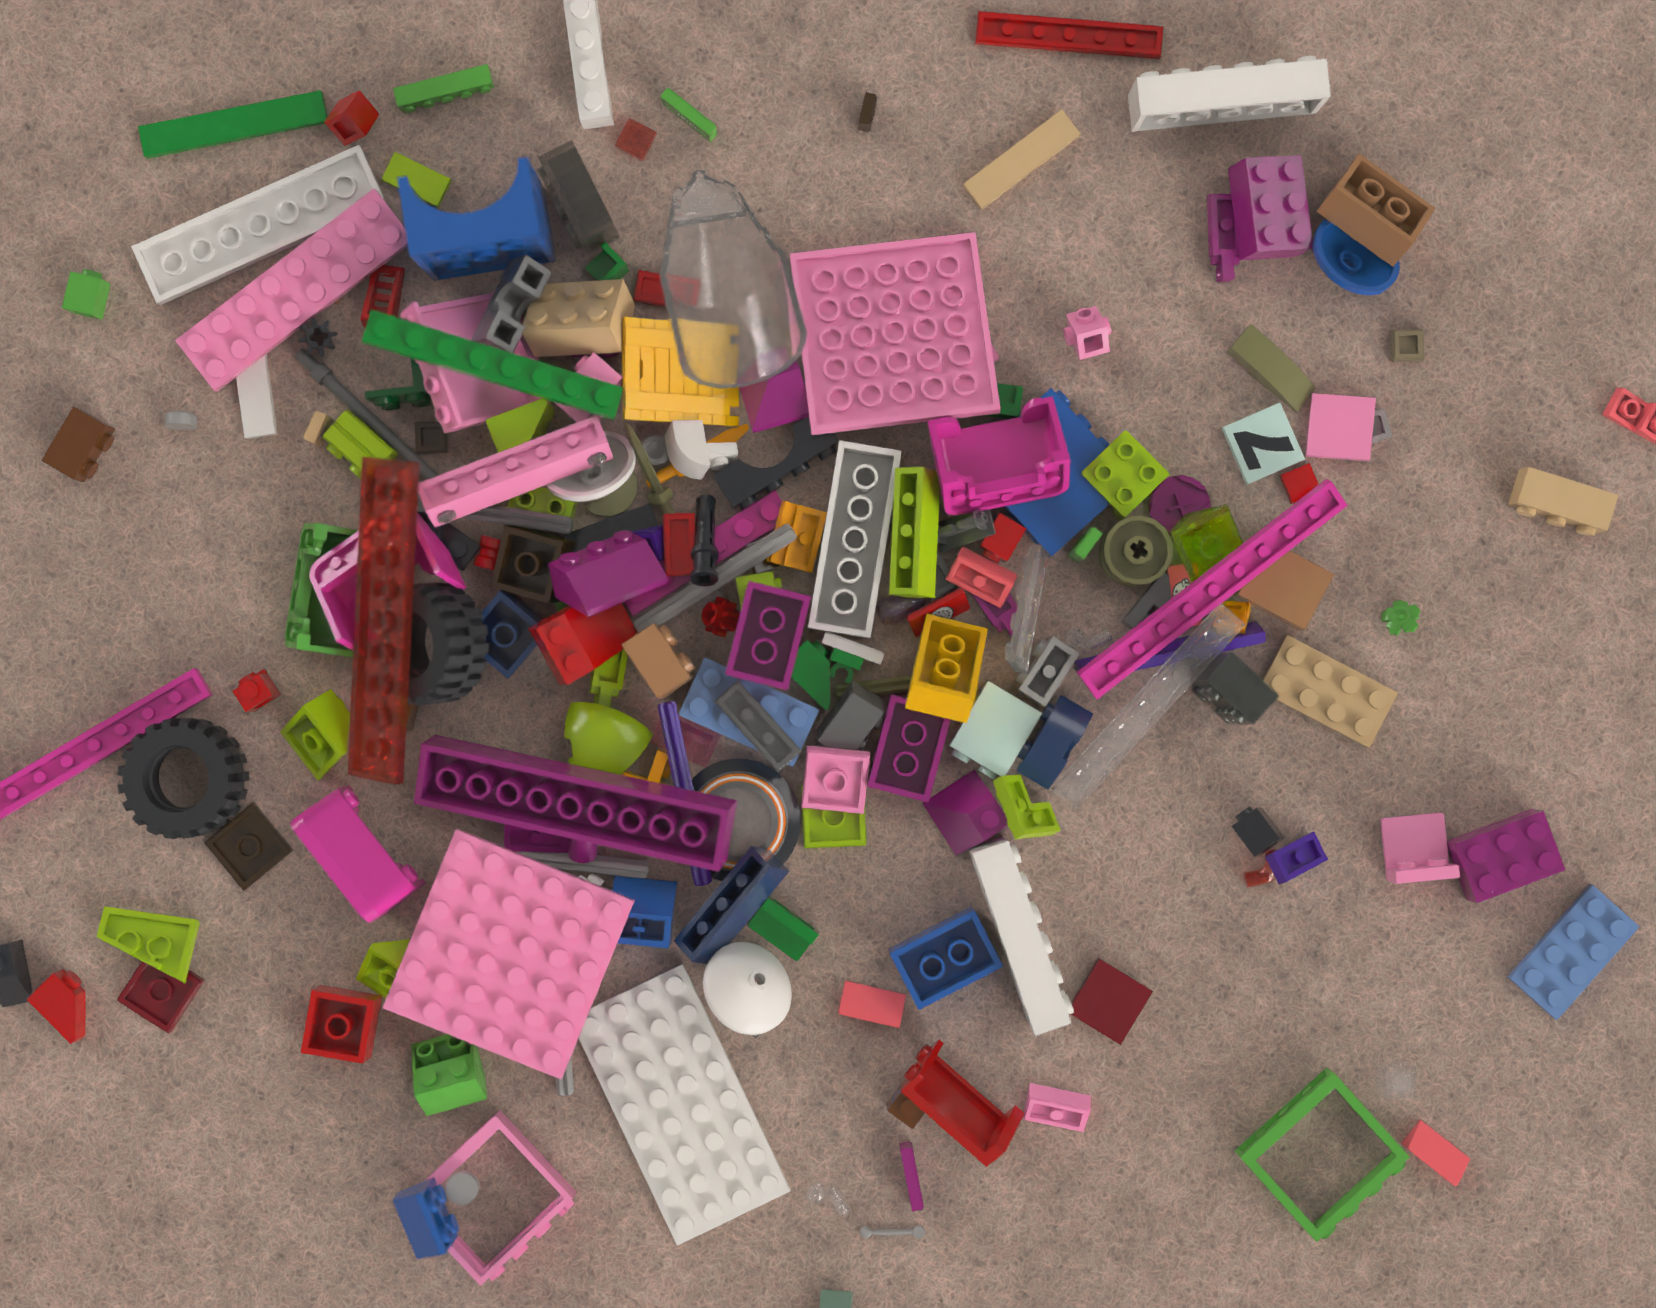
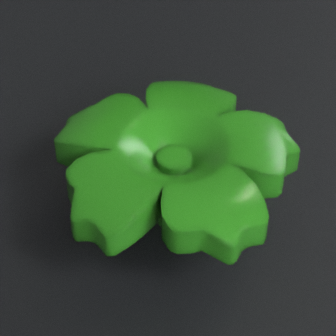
M1397 600L1393 602V608L1388 607L1381 614V620L1387 623L1386 627L1390 635L1398 636L1402 629L1405 633L1415 632L1418 628L1415 620L1419 619L1421 611L1417 605L1408 606V602Z

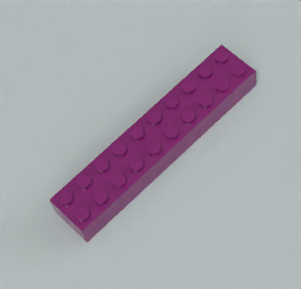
M435 734L421 743L414 804L719 872L728 859L737 800Z

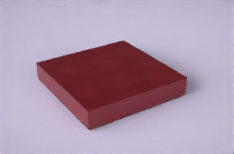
M1098 958L1071 1002L1074 1011L1071 1015L1121 1045L1153 991Z
M141 961L117 998V1001L170 1034L205 980L188 970L186 983H183Z

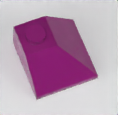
M793 346L761 355L738 383L753 433L809 417L807 392Z
M972 770L932 796L929 803H922L955 855L984 842L1008 826L1005 813L975 770Z

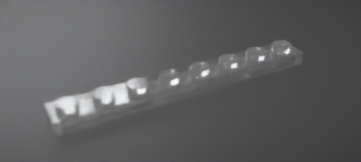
M1222 603L1217 606L1051 787L1052 792L1076 811L1246 624Z

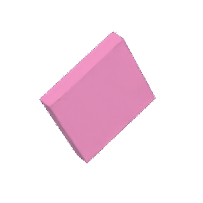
M1312 393L1306 456L1370 461L1376 398Z
M807 746L801 808L864 814L870 752Z

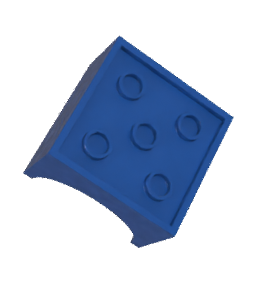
M527 157L517 158L518 168L515 180L501 199L484 209L469 213H448L434 209L422 200L410 185L407 176L397 177L409 255L433 281L505 270L510 260L523 255L529 256L539 264L556 262L545 188Z

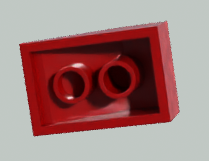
M622 603L589 617L573 607L567 606L528 628L558 684L568 685L599 667L623 650V643L638 634Z

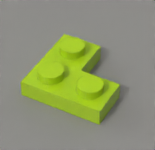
M1005 775L993 780L997 798L1002 804L1008 820V827L1015 839L1051 836L1061 831L1050 802L1031 803L1021 775Z

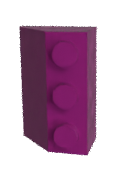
M628 530L616 532L613 537L604 541L589 543L582 550L565 553L560 556V559L548 563L555 597L588 617L668 583V577L646 539Z

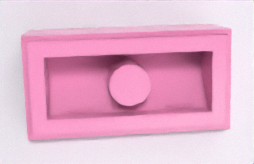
M1030 1083L1024 1108L1025 1114L1022 1119L1084 1132L1091 1111V1096Z

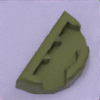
M633 470L630 477L621 487L605 497L594 500L587 510L597 516L612 517L629 509L637 497L638 481L635 471Z

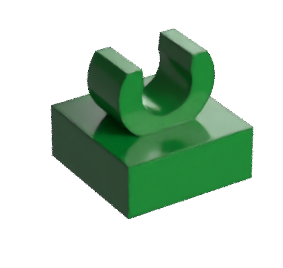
M834 648L830 660L838 663L831 667L830 676L834 678L838 668H845L848 672L845 682L850 683L854 676L852 668L860 670L864 658Z

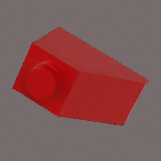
M62 969L52 973L26 1000L70 1044H73L85 1036L86 991L80 986L82 980L77 974Z

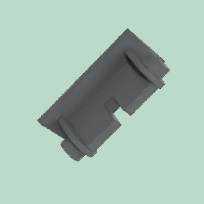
M990 509L976 510L972 513L956 515L938 522L937 544L940 546L941 553H946L996 534Z

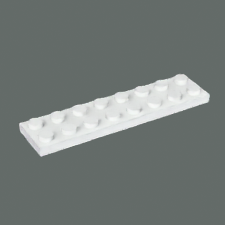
M357 145L131 247L156 303L161 306L306 241L374 188L385 202L386 200L362 147Z

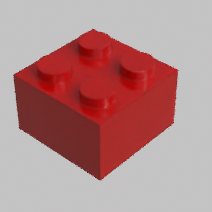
M319 985L312 989L300 1053L361 1064L365 1063L372 1057L382 995L326 985Z

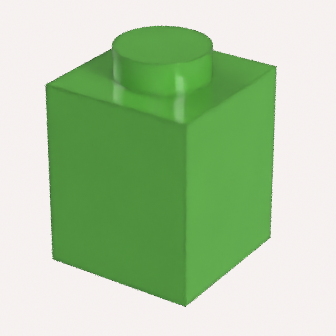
M83 269L82 274L70 271L62 308L73 314L103 320L111 284L101 279V273Z

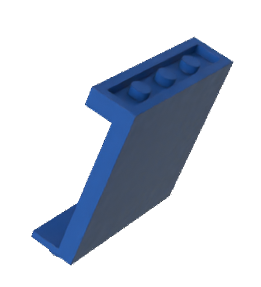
M1052 388L1040 398L1053 396L1070 457L1069 487L1064 493L1054 497L1003 506L1004 510L1016 523L1027 528L1025 533L1048 558L1052 557L1109 505L1081 473L1110 444L1101 436L1097 439L1089 430L1092 428L1090 422L1082 414L1076 415L1068 407L1071 405L1069 399L1060 390L1055 392Z

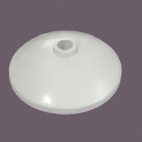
M604 431L614 459L546 485L552 494L561 499L577 502L592 501L611 494L626 482L634 470L636 455L629 440L618 433Z
M749 942L731 943L722 947L711 957L704 971L703 989L706 1001L717 1019L728 1028L746 1035L763 1034L779 1025L787 1015L792 998L790 980L781 962L767 949ZM754 977L759 980L760 985L755 982Z

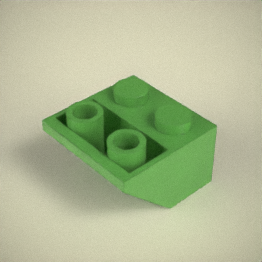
M449 1034L411 1044L414 1096L426 1116L487 1099L485 1073L476 1045Z

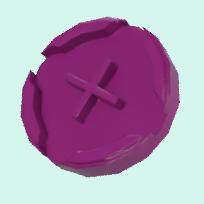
M1177 475L1163 480L1152 491L1148 504L1150 518L1155 519L1164 526L1170 536L1177 538L1190 536L1201 530L1209 520L1212 508L1211 500L1204 485L1195 478L1185 475Z

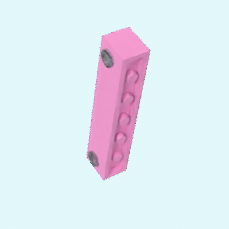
M596 415L416 484L425 512L434 527H437L614 458Z

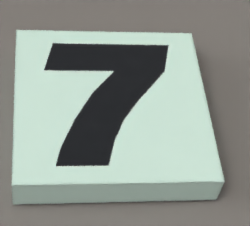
M1277 403L1221 428L1246 485L1305 460L1281 403Z

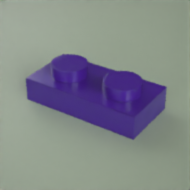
M1314 831L1265 856L1279 885L1328 860Z

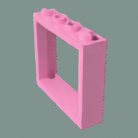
M501 1110L495 1113L424 1181L434 1177L437 1185L441 1184L500 1129L560 1195L487 1264L458 1235L448 1252L480 1286L487 1279L493 1281L498 1278L506 1269L503 1266L505 1262L511 1257L517 1260L529 1248L526 1243L534 1235L539 1239L552 1226L549 1221L557 1213L562 1217L575 1204L572 1201L576 1194L574 1188Z

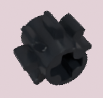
M311 318V328L303 325L299 327L305 334L304 338H300L297 342L305 343L308 346L305 354L308 355L313 350H318V355L323 357L324 347L335 349V345L330 341L331 337L336 336L338 333L330 332L327 329L329 325L328 320L322 325H317L316 319ZM314 329H317L319 334L325 335V339L321 341V346H318L316 341H310L309 336L314 334Z

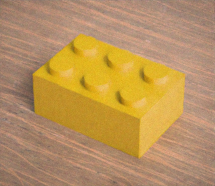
M927 614L919 639L905 708L967 723L975 701L988 628Z

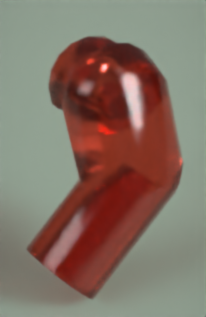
M1276 849L1267 851L1265 856L1276 851ZM1266 858V863L1262 869L1243 873L1247 888L1275 881L1276 878Z

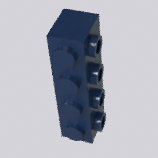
M751 846L673 941L691 962L708 964L711 957L717 951L731 943L789 873V870L770 850Z

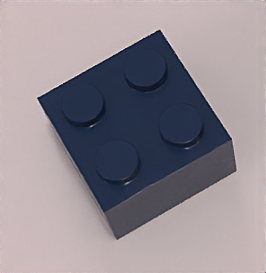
M500 590L482 611L484 616L482 622L483 625L487 626L488 630L486 643H489V652L485 654V660L509 679L537 647L528 628L544 619L515 594Z

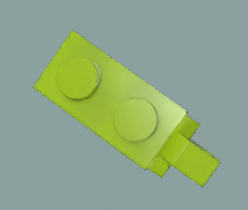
M625 649L591 671L589 693H594L593 703L610 707L611 697H618L619 690H622L628 656Z

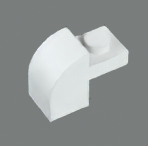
M702 420L672 421L664 435L670 462L680 473L693 479L702 480L709 468L713 471L722 470L733 463L738 455L736 443H706Z

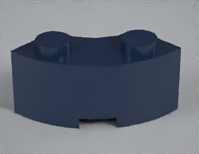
M1063 695L1059 696L1054 705L1048 703L1040 716L1043 723L1031 743L1026 740L1017 755L1021 761L1016 771L1049 790L1068 762L1067 759L1070 752L1079 743L1093 713Z

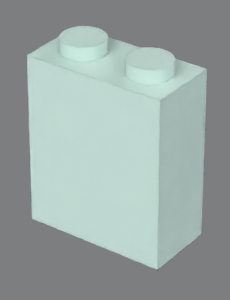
M986 681L974 701L968 722H961L948 746L954 749L951 755L965 763H968L970 759L981 765L978 771L992 779H995L996 775L1005 776L1042 713L993 683Z

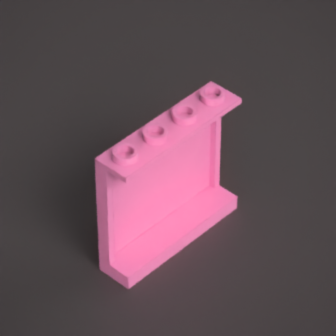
M494 292L419 307L417 302H413L400 313L401 319L471 340ZM523 315L521 316L519 323H521L522 325L524 323ZM522 334L513 353L540 362L538 357H534ZM415 360L420 366L424 377V387L431 396L435 407L436 419L442 425L444 433L487 424L486 419L541 399L530 394Z

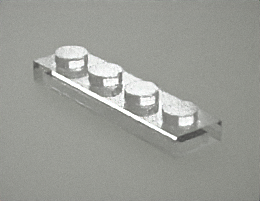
M1029 544L1028 554L1022 558L1021 568L1024 575L1022 584L1019 583L1016 590L1018 607L1017 612H1014L1011 616L1010 625L1013 633L1011 642H1007L1005 648V659L1014 672L1027 673L1048 562V556L1040 544Z

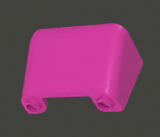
M1053 396L1031 399L1022 408V417L962 429L958 420L948 416L928 421L929 436L945 512L949 515H962L976 510L983 511L1054 497L1064 493L1069 487L1070 457Z

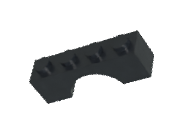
M809 417L803 418L792 425L794 433L793 446L788 456L779 464L768 468H757L738 459L715 473L713 477L732 508L740 507L743 511L756 503L758 500L755 496L764 490L770 494L784 485L782 479L788 475L793 474L794 477H798L809 470L811 467L808 463L819 457L823 461L836 453L835 446L839 444V440L835 433L811 435Z

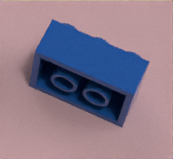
M972 906L889 948V953L918 1010L1003 967Z

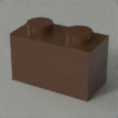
M73 407L41 461L73 480L85 482L86 478L90 479L96 473L99 466L96 461L102 451L106 452L114 442L112 434L115 428L84 410Z

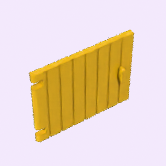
M623 317L622 387L624 388L622 391V420L668 423L682 420H702L703 425L739 426V416H730V407H739V346L730 345V337H739V327Z

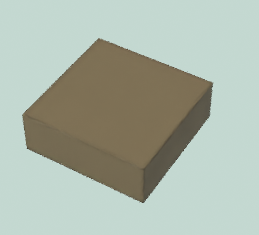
M1423 329L1390 331L1391 362L1424 360Z

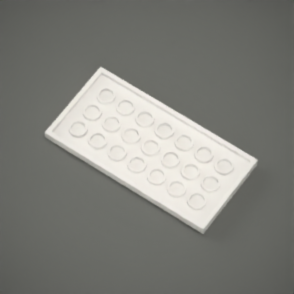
M683 963L591 1007L579 1040L677 1246L791 1191Z

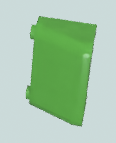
M320 523L304 524L300 536L285 629L286 647L367 660L372 659L373 653L364 657L336 641L309 577L311 566L317 559L359 530ZM376 594L371 596L373 602L375 601ZM371 622L360 629L369 652L370 644L372 643V635H370Z

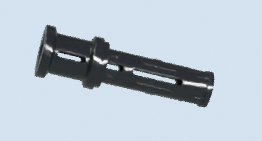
M707 494L696 498V542L690 553V557L693 560V571L690 573V581L694 585L702 587L715 585L719 578L718 573L715 571L716 561L719 558V551L714 543L716 499Z

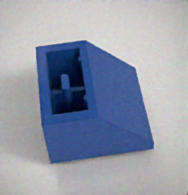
M615 876L612 891L635 900L618 944L659 948L670 947L678 881Z
M433 1177L399 1191L392 1201L416 1259L441 1256L447 1253L458 1237L459 1225L454 1214H449L446 1208L447 1197L442 1185H437Z

